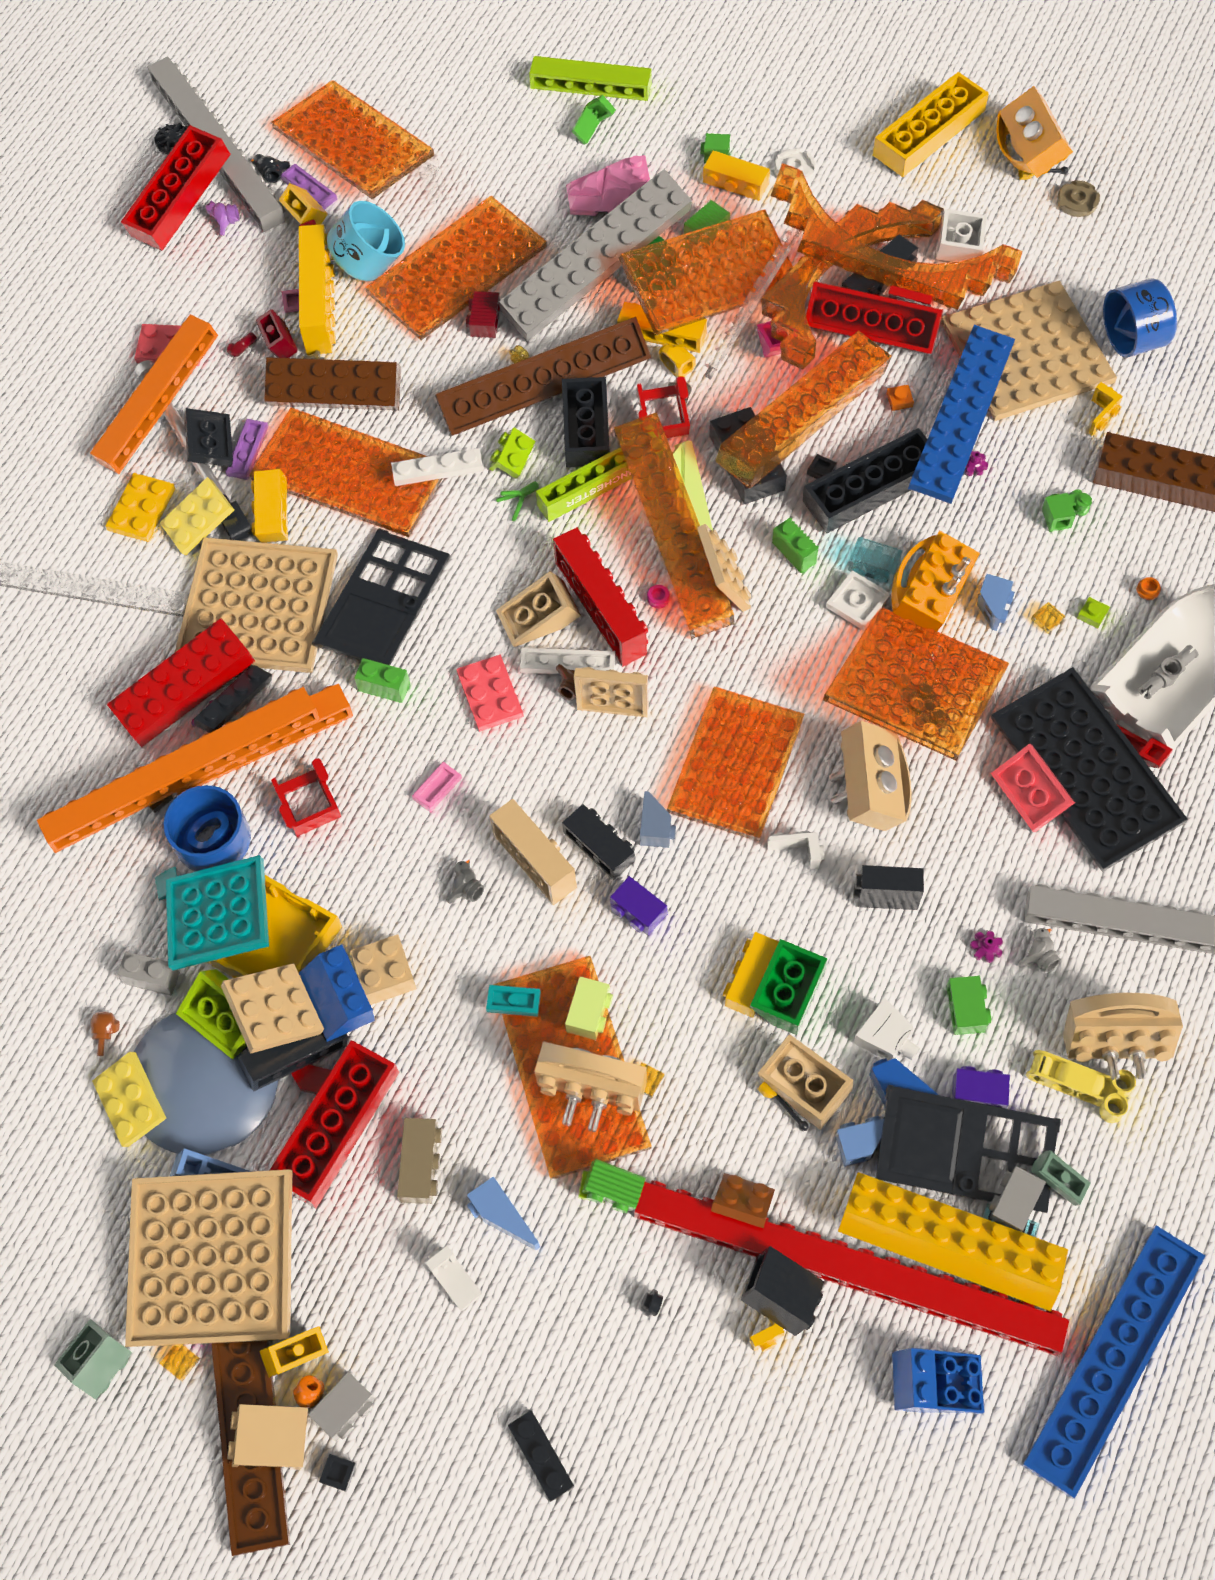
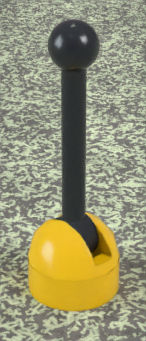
M1063 166L1062 168L1050 169L1047 173L1066 175L1069 169ZM1018 169L1019 180H1028L1034 176L1032 173Z
M763 1082L757 1088L764 1097L776 1098L798 1123L800 1131L808 1130V1123L802 1121L784 1099L767 1083Z

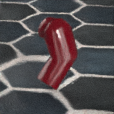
M249 332L235 344H228L226 348L227 353L231 354L232 357H239L257 341L256 335L253 332Z

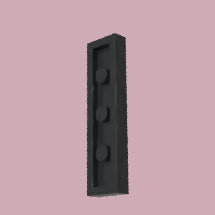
M251 665L194 718V725L208 733L221 728L272 681V674L256 665Z

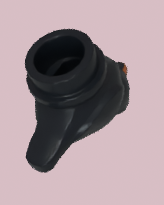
M256 154L250 160L269 183L278 182L281 179V171L291 166L289 161H280L274 157Z

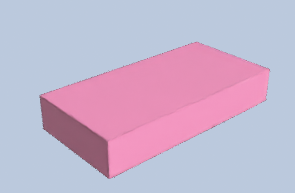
M442 762L414 792L412 799L431 813L462 779V775L445 762Z

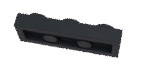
M532 1410L508 1424L511 1433L550 1503L575 1488Z

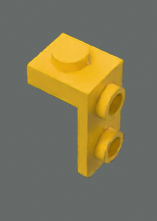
M1102 382L1096 386L1091 401L1104 410L1092 421L1088 433L1091 436L1098 430L1101 432L1107 425L1108 419L1116 417L1122 408L1120 403L1123 396Z
M770 1320L772 1326L750 1337L749 1342L753 1350L756 1351L761 1348L762 1352H765L776 1346L775 1340L784 1336V1329Z

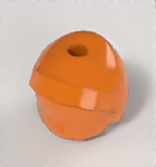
M304 1376L293 1390V1396L298 1406L308 1409L315 1407L323 1397L324 1383L315 1376Z

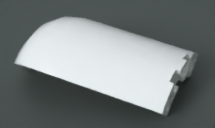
M1215 584L1194 589L1170 603L1090 687V690L1105 710L1109 711L1119 721L1117 725L1139 735L1147 741L1154 738L1174 750L1215 704ZM1187 645L1193 646L1190 653L1194 649L1198 651V657L1185 666V671L1178 676L1173 685L1159 689L1150 699L1144 698L1146 692L1142 695L1139 693L1138 688L1151 678L1152 673L1158 669L1165 658L1176 656Z

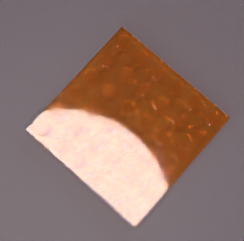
M882 607L874 615L825 692L823 701L957 761L1007 671L1009 663L945 634L936 632L933 629L921 627L915 624L913 620L903 619Z

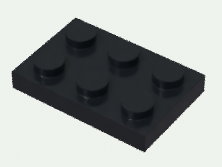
M186 408L184 419L187 462L232 467L233 449L230 414Z

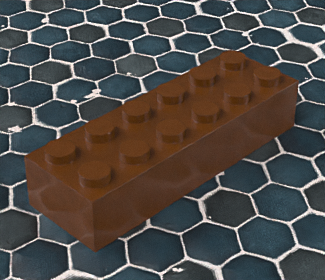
M266 357L264 402L270 406L399 411L401 366L397 362Z
M1111 432L1106 433L1100 450L1093 484L1215 512L1214 456Z

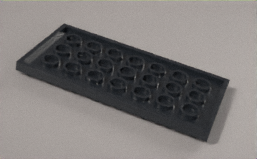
M1074 667L991 714V719L1016 754L1028 744L1033 745L1075 803L1060 815L1102 872L1187 823L1188 818Z

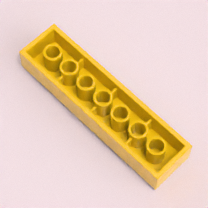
M857 1172L838 1232L1048 1311H1051L1060 1293L1068 1249L860 1172Z

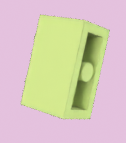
M579 977L565 1023L567 1033L594 1040L597 1039L598 1032L603 1033L606 1024V1018L603 1015L606 1008L610 1009L613 1001V994L610 993V984Z

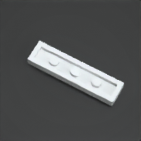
M480 448L391 463L395 486L484 471Z
M521 648L520 673L559 674L556 670L558 664L569 670L583 667H591L602 671L614 670L615 651Z

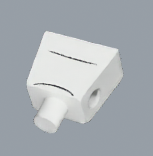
M885 998L854 1039L855 1045L881 1058H887L888 1061L895 1058L899 1052L912 1061L920 1050V1047L909 1040L915 1029L914 1026Z

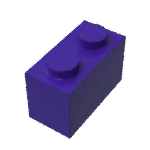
M630 876L610 896V906L613 913L620 918L624 916L630 921V925L634 930L639 933L643 931L648 936L668 915V905Z
M963 1066L961 1069L957 1068L953 1075L952 1098L1007 1109L1009 1106L1010 1075L1003 1074L1002 1071L996 1069L984 1072L977 1071L975 1067Z

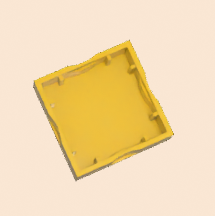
M265 875L269 946L207 963L232 978L293 963L299 973L318 954L325 952L342 928L338 916L309 899L293 894L284 885Z

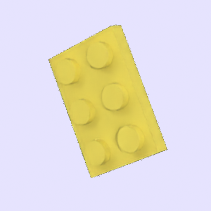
M207 477L159 523L179 551L187 555L204 537L210 534L229 516L234 509L213 480Z
M128 1052L92 1080L122 1147H130L166 1119L136 1052Z

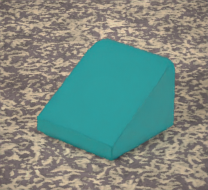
M176 866L154 877L159 901L166 899V879L180 876Z

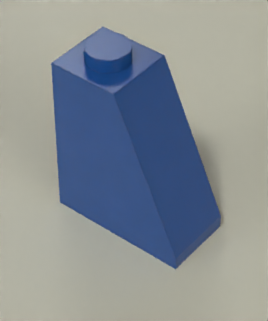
M887 1058L878 1060L870 1070L869 1076L885 1108L888 1084L938 1095L896 1058L889 1061Z

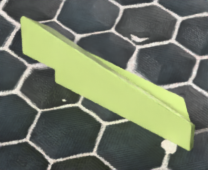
M687 440L674 445L675 450L666 456L671 521L680 524V539L695 545L702 542L697 527L706 524L711 530L713 528L693 443Z

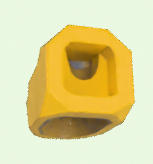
M665 344L659 349L661 361L674 376L684 377L694 369L696 358L684 347Z

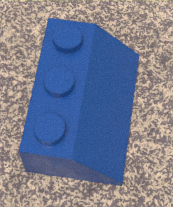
M343 944L318 954L299 972L300 978L324 1028L323 1034L327 1042L375 1021L373 1009Z

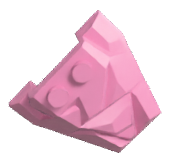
M636 155L624 158L599 171L592 172L566 184L570 215L596 216L599 211L611 212L650 180L646 156Z

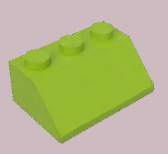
M218 969L200 971L176 1014L227 1056L234 1059L247 1045L221 987L223 981L229 980V978Z

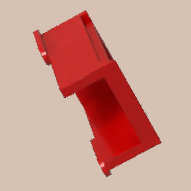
M677 377L673 386L642 390L641 383L637 384L636 396L640 408L638 416L641 431L644 434L652 431L658 440L689 435L690 422L685 399L688 398L689 394L685 377ZM676 396L681 423L650 428L645 401Z
M319 758L311 761L313 770L278 785L276 778L271 779L282 803L279 811L287 828H293L297 837L341 818L338 806L326 783L329 779L328 773ZM318 781L330 807L296 821L285 795Z

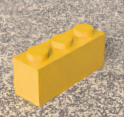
M714 150L703 167V183L760 201L769 185V168Z
M281 469L255 471L254 480L251 481V489L254 494L251 508L255 515V522H252L253 535L261 543L288 541L287 477Z
M757 932L754 933L752 939L747 938L742 950L745 953L742 961L737 960L732 973L736 976L732 983H727L722 995L726 997L725 1007L751 1018L754 1017L756 1012L750 1008V1005L779 941Z

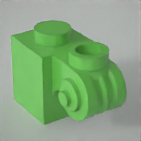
M1077 489L1070 492L1069 495L1068 493H1056L1045 497L1042 513L1049 532L1072 528L1076 515L1085 516L1088 514L1092 504L1091 496Z

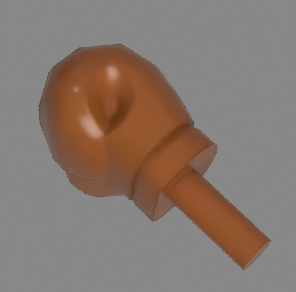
M96 1012L91 1017L92 1039L98 1040L97 1056H104L105 1040H111V1034L118 1032L120 1029V1021L116 1020L111 1012Z

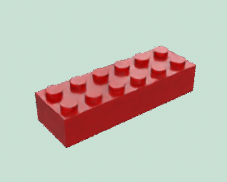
M189 125L121 220L122 225L131 237L161 251L164 250L231 155L223 140Z
M814 281L804 326L932 354L944 309Z
M578 527L553 538L555 564L611 650L615 651V656L622 667L647 655V645L649 644L647 639L648 628L643 620L639 621L633 604L631 602L627 603L625 600L624 591L620 585L616 586L614 583L613 575L609 568H604L599 553L596 550L593 551L590 547L591 543L585 533L582 534Z
M220 618L107 703V706L133 739L143 747L249 667L255 660L234 632Z
M350 1040L269 1170H292V1196L315 1209L318 1207L398 1076L399 1070L395 1063Z

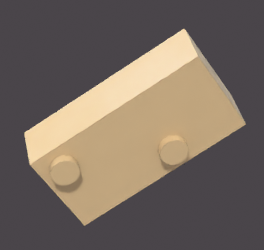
M511 799L489 815L494 837L553 905L577 888L575 869L559 852L561 849L557 842L552 838L549 840L514 799Z

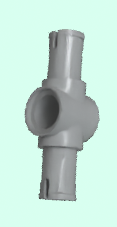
M1187 645L1176 656L1165 658L1158 669L1152 673L1151 678L1138 688L1139 693L1142 695L1146 692L1144 698L1150 699L1159 689L1173 685L1178 676L1185 671V666L1198 657V651L1194 649L1190 653L1193 646Z

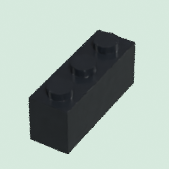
M582 804L562 822L563 833L605 873L615 880L635 862V848L629 841H623L617 836L618 833L612 825H606L602 822L600 815L595 809H589Z

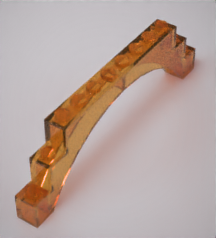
M784 163L781 164L770 195L780 201L790 203L783 224L803 231L797 252L824 261L827 264L838 266L846 271L857 273L868 279L879 281L887 286L893 285L931 295L934 302L955 310L959 309L967 291L984 297L991 286L993 278L1010 284L1018 270L1023 252L1002 244L975 258L939 264L912 262L887 255L865 245L842 229L817 201L803 171Z
M922 199L911 210L889 202L878 212L859 204L848 210L845 216L839 222H836L833 228L828 233H825L822 239L816 245H813L810 251L805 256H802L793 268H790L762 296V315L772 319L770 323L772 327L771 337L781 341V360L803 370L815 358L816 339L807 322L805 303L814 281H818L824 272L846 256L874 244L891 241L899 234L904 238L931 237L940 227L944 208Z

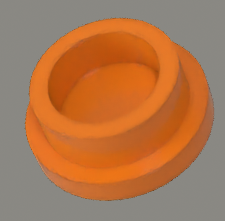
M1146 577L1139 581L1136 590L1141 598L1153 600L1159 596L1161 587L1155 578Z

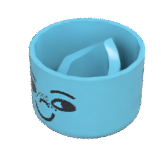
M356 201L329 230L327 246L335 262L347 274L361 281H375L404 252L405 239L398 224L386 211L371 202Z

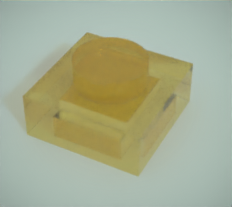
M174 1345L159 1364L183 1382L200 1358L186 1346Z

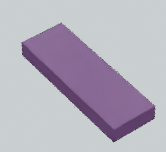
M293 164L281 174L283 182L287 185L291 183L307 190L324 210L338 200L337 195L297 164Z
M246 418L233 451L232 467H227L226 469L227 476L244 480L249 479L269 427L267 422Z

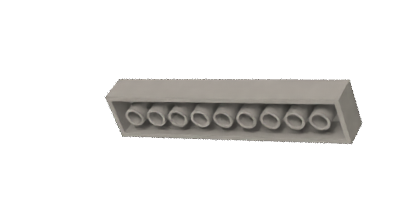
M664 168L499 301L500 311L528 342L630 260L632 252L641 251L687 214L691 209L692 200Z

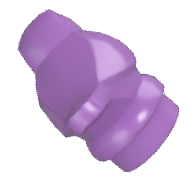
M211 200L205 207L207 213L219 224L221 236L225 235L229 224H235V222L240 221L239 212L235 204H227L225 206L223 203H214Z

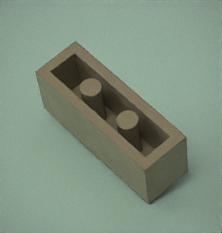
M404 1118L397 1193L400 1203L432 1204L433 1196L438 1194V1180H434L435 1170L440 1169V1154L437 1153V1143H442L443 1129L439 1127L436 1119Z

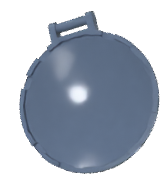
M176 1012L154 1025L144 1035L134 1050L166 1116L164 1121L145 1134V1136L157 1146L175 1154L180 1153L185 1148L202 1155H211L230 1146L234 1147L244 1141L262 1124L269 1114L276 1099L275 1094L280 1079L253 1092L239 1066V1056L248 1047L237 1057L231 1059L180 1018Z

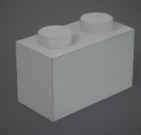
M125 951L116 975L124 985L172 996L180 972L179 970L172 971L168 967V961Z
M1017 1166L1012 1172L1006 1171L1000 1183L1004 1189L1000 1197L995 1194L988 1208L993 1211L989 1219L1022 1232L1046 1181Z
M348 1371L308 1415L331 1439L337 1442L339 1438L343 1440L354 1429L352 1424L359 1416L363 1418L374 1407L372 1402L376 1398Z

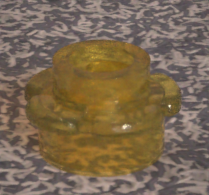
M519 345L509 350L510 360L513 363L525 360L530 356L527 350Z

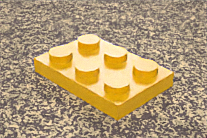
M133 473L106 524L107 530L149 542L176 489L175 485L170 482Z

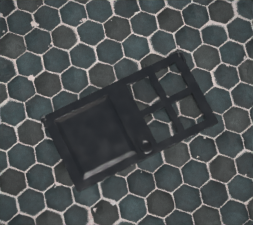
M378 528L318 634L312 641V645L321 649L326 648L360 661L364 658L391 665L448 562L450 554ZM381 541L406 549L398 564L373 556ZM413 552L438 560L430 575L405 567ZM369 563L393 571L385 586L361 578ZM401 574L426 582L418 597L393 589Z
M890 1084L887 1085L885 1097L887 1101L875 1175L876 1179L991 1202L995 1194L999 1197L1001 1194L978 1190L982 1156L1007 1161L1006 1171L1012 1172L1016 1167V1163L1033 1166L1037 1159L1017 1155L1021 1122L1046 1127L1043 1153L1051 1150L1055 1154L1057 1134L1060 1131L1061 1125L1060 1118H1050L895 1087ZM988 1115L1012 1120L1008 1153L983 1148ZM1046 1183L1033 1211L1048 1213L1051 1187Z

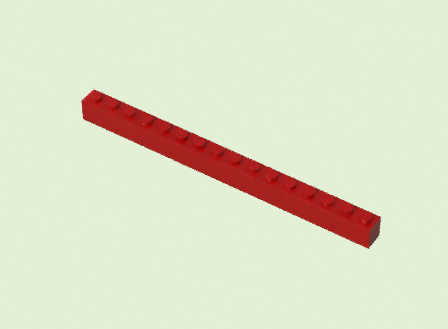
M658 1181L644 1182L637 1207L634 1211L636 1219L755 1258L771 1246L822 1280L1050 1355L1058 1356L1063 1351L1070 1319L1063 1318V1314L1059 1311L1051 1309V1311L1046 1310L1045 1312L1036 1309L1035 1305L1019 1300V1303L1008 1300L1006 1294L992 1291L991 1294L981 1291V1287L976 1284L965 1283V1285L954 1282L953 1277L945 1274H938L937 1277L928 1274V1270L920 1266L911 1265V1268L900 1265L901 1261L887 1256L884 1259L876 1257L874 1252L868 1249L858 1248L857 1251L848 1248V1244L840 1240L832 1239V1242L821 1239L822 1236L818 1233L796 1231L795 1227L788 1223L780 1222L777 1225L769 1222V1218H766L764 1228L712 1212L714 1200L711 1198L702 1197V1200L691 1197L692 1194L683 1189L672 1191L666 1189V1185Z

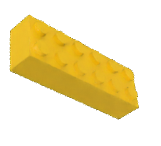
M957 72L878 134L874 140L872 156L904 177L984 113L989 92L960 72Z
M324 224L299 226V328L307 355L314 354L316 350H319L320 354L333 353L332 344H336L335 331H332V327H336L335 315L332 314V310H335V299L332 297V294L335 293L334 280L331 279L335 277V270L331 261L334 259L327 246L328 233L325 231Z

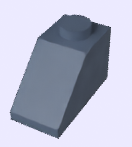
M644 791L640 846L669 848L670 839L675 840L676 825H672V816L649 791Z

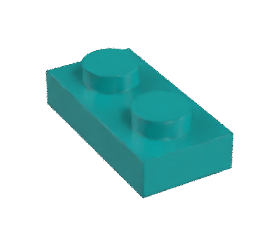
M489 985L486 1011L487 1013L538 1017L541 991L535 988Z

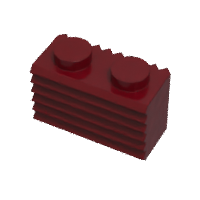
M474 291L473 298H469V311L471 313L466 316V328L470 329L471 337L496 338L500 314V292Z
M270 309L256 319L255 322L260 329L259 331L265 340L267 348L277 358H290L298 352L285 321L273 309Z

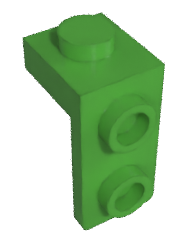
M603 95L593 99L586 104L571 130L572 133L584 145L587 144L599 123L612 116L616 109Z

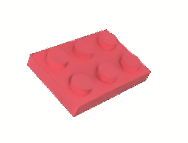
M142 324L134 357L136 363L146 360L155 363L181 326Z
M501 654L456 669L479 732L524 717Z
M1028 744L991 772L993 778L1033 832L1038 831L1075 803L1031 744Z

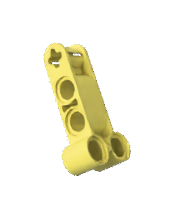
M1035 1050L1033 1052L1034 1060L1030 1071L1026 1072V1077L1031 1081L1100 1107V1116L1107 1123H1117L1127 1112L1128 1102L1126 1097L1129 1096L1136 1086V1079L1132 1072L1124 1069L1119 1070L1120 1078L1118 1080H1122L1127 1085V1089H1121L1116 1085V1080H1112L1109 1075L1046 1051ZM1043 1062L1041 1071H1040V1073H1039V1069H1040L1041 1063ZM1108 1104H1115L1120 1112L1113 1113L1108 1108Z

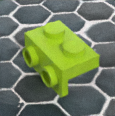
M515 427L508 433L503 432L498 440L499 448L490 457L492 463L489 470L494 471L498 467L517 479L536 441Z

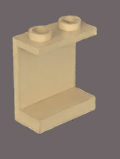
M240 1404L237 1412H232L230 1429L235 1430L234 1442L229 1441L227 1459L232 1460V1467L246 1465L289 1467V1469L294 1470L302 1469L308 1408Z

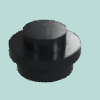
M653 1289L650 1293H645L640 1306L644 1309V1316H657L663 1302V1296L658 1294V1290Z

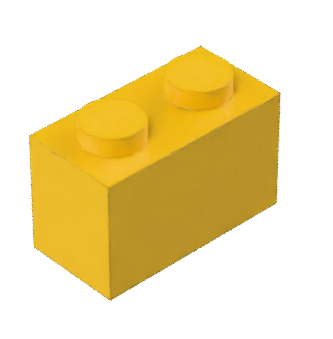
M291 183L288 184L279 198L282 205L300 224L314 219L316 224L320 225L328 215L307 190Z
M320 1326L259 1351L269 1378L329 1353Z

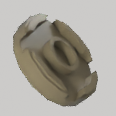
M1074 180L1070 184L1062 185L1058 192L1057 203L1059 208L1070 216H1089L1098 208L1100 202L1099 191L1097 193L1096 187L1091 183Z

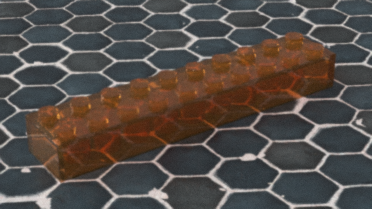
M858 330L726 439L720 446L715 462L749 489L752 488L881 378L887 370L892 355Z
M657 412L614 427L616 441L690 638L694 639L734 625L735 618L728 597L716 586L697 529L700 526Z

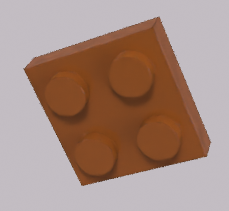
M724 1173L711 1211L764 1228L775 1189L762 1183L742 1179L737 1175Z

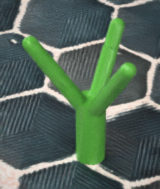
M533 481L520 490L501 491L500 495L502 497L497 498L496 502L519 497L512 517V521H516L525 497L539 489V484Z

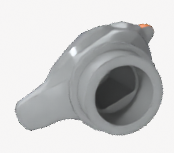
M1039 928L1036 930L1034 942L1028 955L1018 962L1020 967L1028 964H1037L1040 969L1049 972L1060 963L1061 958L1058 956V952L1054 950V942L1050 938L1051 929Z

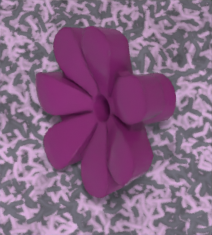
M972 451L965 468L967 469L966 475L972 476L975 472L980 476L983 475V470H988L985 454L979 451Z
M987 931L985 935L982 932L974 935L976 940L970 942V948L977 949L974 954L976 960H981L984 956L987 963H992L994 956L997 958L1002 956L1003 951L999 947L1003 945V940L1000 937L994 938L993 931Z

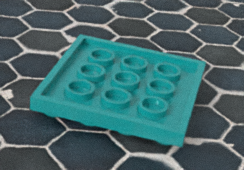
M260 855L166 879L168 967L172 971L269 946L264 860Z

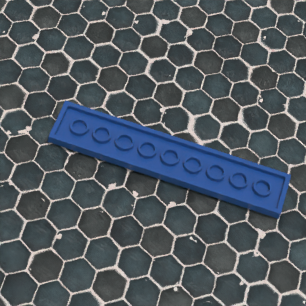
M977 325L973 326L908 489L952 504L1015 338Z
M1157 1225L1152 1229L1024 1460L1023 1467L1071 1499H1075L1206 1255Z

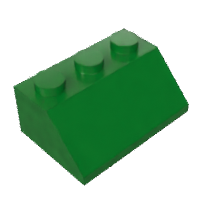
M780 939L750 1008L773 1026L797 1036L826 970L828 958Z

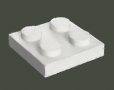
M852 570L827 601L826 608L865 631L890 600L891 593Z

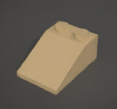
M551 571L496 610L514 647L561 630L581 616L564 580Z
M790 1034L757 1073L799 1115L820 1130L851 1093L853 1087V1079Z

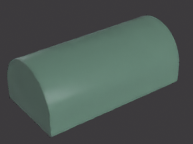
M1051 1150L1042 1153L1032 1166V1173L1046 1181L1047 1185L1072 1205H1081L1091 1182Z

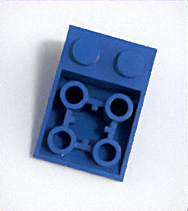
M917 1348L892 1352L895 1411L984 1413L981 1355Z

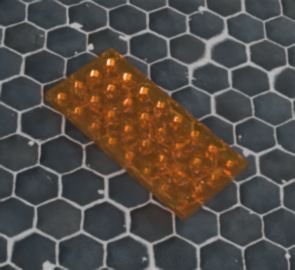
M334 80L271 121L273 129L370 199L380 195L435 155L432 147Z
M489 196L365 287L366 293L422 341L469 306V298H473L474 291H489L547 247V241L493 196Z
M765 209L631 250L619 256L620 263L655 335L797 289L801 285Z
M292 407L287 412L249 474L250 479L254 480L255 471L281 469L287 477V493L408 538L443 479L395 486L391 463L429 456Z
M591 955L493 984L498 986L535 988L541 991L538 1017L502 1014L550 1180L589 1169L592 1161L595 1159L608 1163L652 1149L641 1111H633L631 1116L623 1115L616 1111L617 1106L607 1104L606 1109H602L597 1131L590 1132L588 1125L593 1111L592 1100L582 1098L581 1102L576 1104L571 1125L567 1126V1123L566 1125L562 1124L568 1100L565 1098L566 1093L556 1091L555 1096H548L540 1092L541 1087H538L534 1071L543 1042L569 1048H581L593 1054L613 1056L624 1061L607 1008L603 1015L606 1018L603 1033L598 1032L596 1040L566 1032L565 1023L579 977L599 981Z

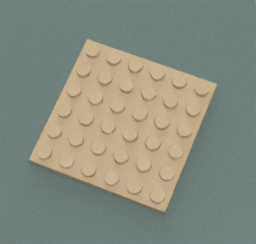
M1060 280L941 318V324L960 358L974 325L1015 338L988 409L994 421L1094 390L1100 382L1105 385L1116 382L1117 377Z
M204 537L175 652L222 618L254 658L255 662L251 665L264 669L313 673L318 647L313 646L312 641L324 622L338 557L337 549Z
M292 1170L132 1179L125 1347L286 1340L290 1338Z

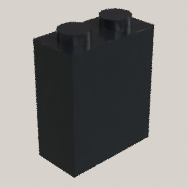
M862 865L861 872L856 874L853 885V898L857 899V907L918 910L924 893V868Z
M769 1246L756 1257L741 1301L792 1335L797 1336L803 1330H809L816 1319L814 1311L823 1298L821 1290L824 1281Z

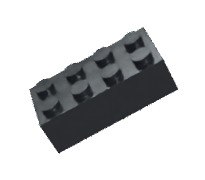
M606 377L562 379L566 468L583 467L610 453Z
M751 407L710 420L709 437L744 505L785 491L787 474Z

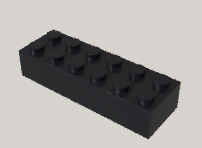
M917 428L804 485L803 503L827 534L911 491L908 487L927 442L926 436Z

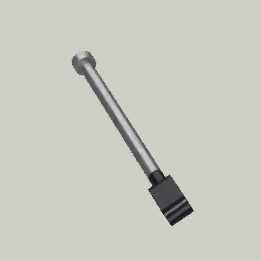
M146 360L136 366L135 374L140 382L154 365L153 361ZM171 401L163 413L186 451L185 423ZM192 462L201 479L205 480L208 477L213 480L234 509L221 522L231 540L243 541L253 536L252 527L237 501L230 502L209 464Z

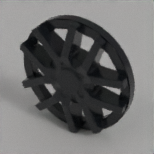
M167 123L162 129L158 128L159 131L154 137L157 149L169 155L171 147L176 145L188 126H183L182 123L172 125Z

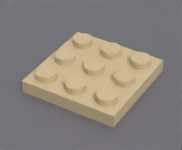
M706 524L697 527L716 586L743 612L750 609L749 599H751L748 588L743 585L744 574L740 567L736 565L735 561L738 560L736 552L733 548L729 549L726 541L720 539L715 529L711 530Z
M591 667L575 668L574 683L577 710L648 718V675H643L639 672L621 673L611 669L602 671Z
M294 963L225 980L221 985L250 1054L320 1035L324 1030Z

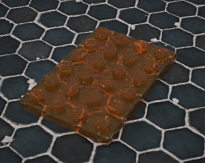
M714 686L667 806V811L670 814L760 842L805 714Z

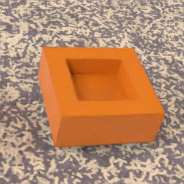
M909 385L887 388L886 395L892 411L913 407L914 400Z

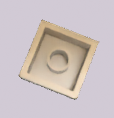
M398 934L350 950L359 981L370 1005L417 989Z

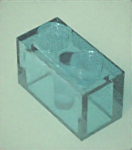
M858 537L850 557L848 571L852 572L853 570L861 576L892 585L903 550Z

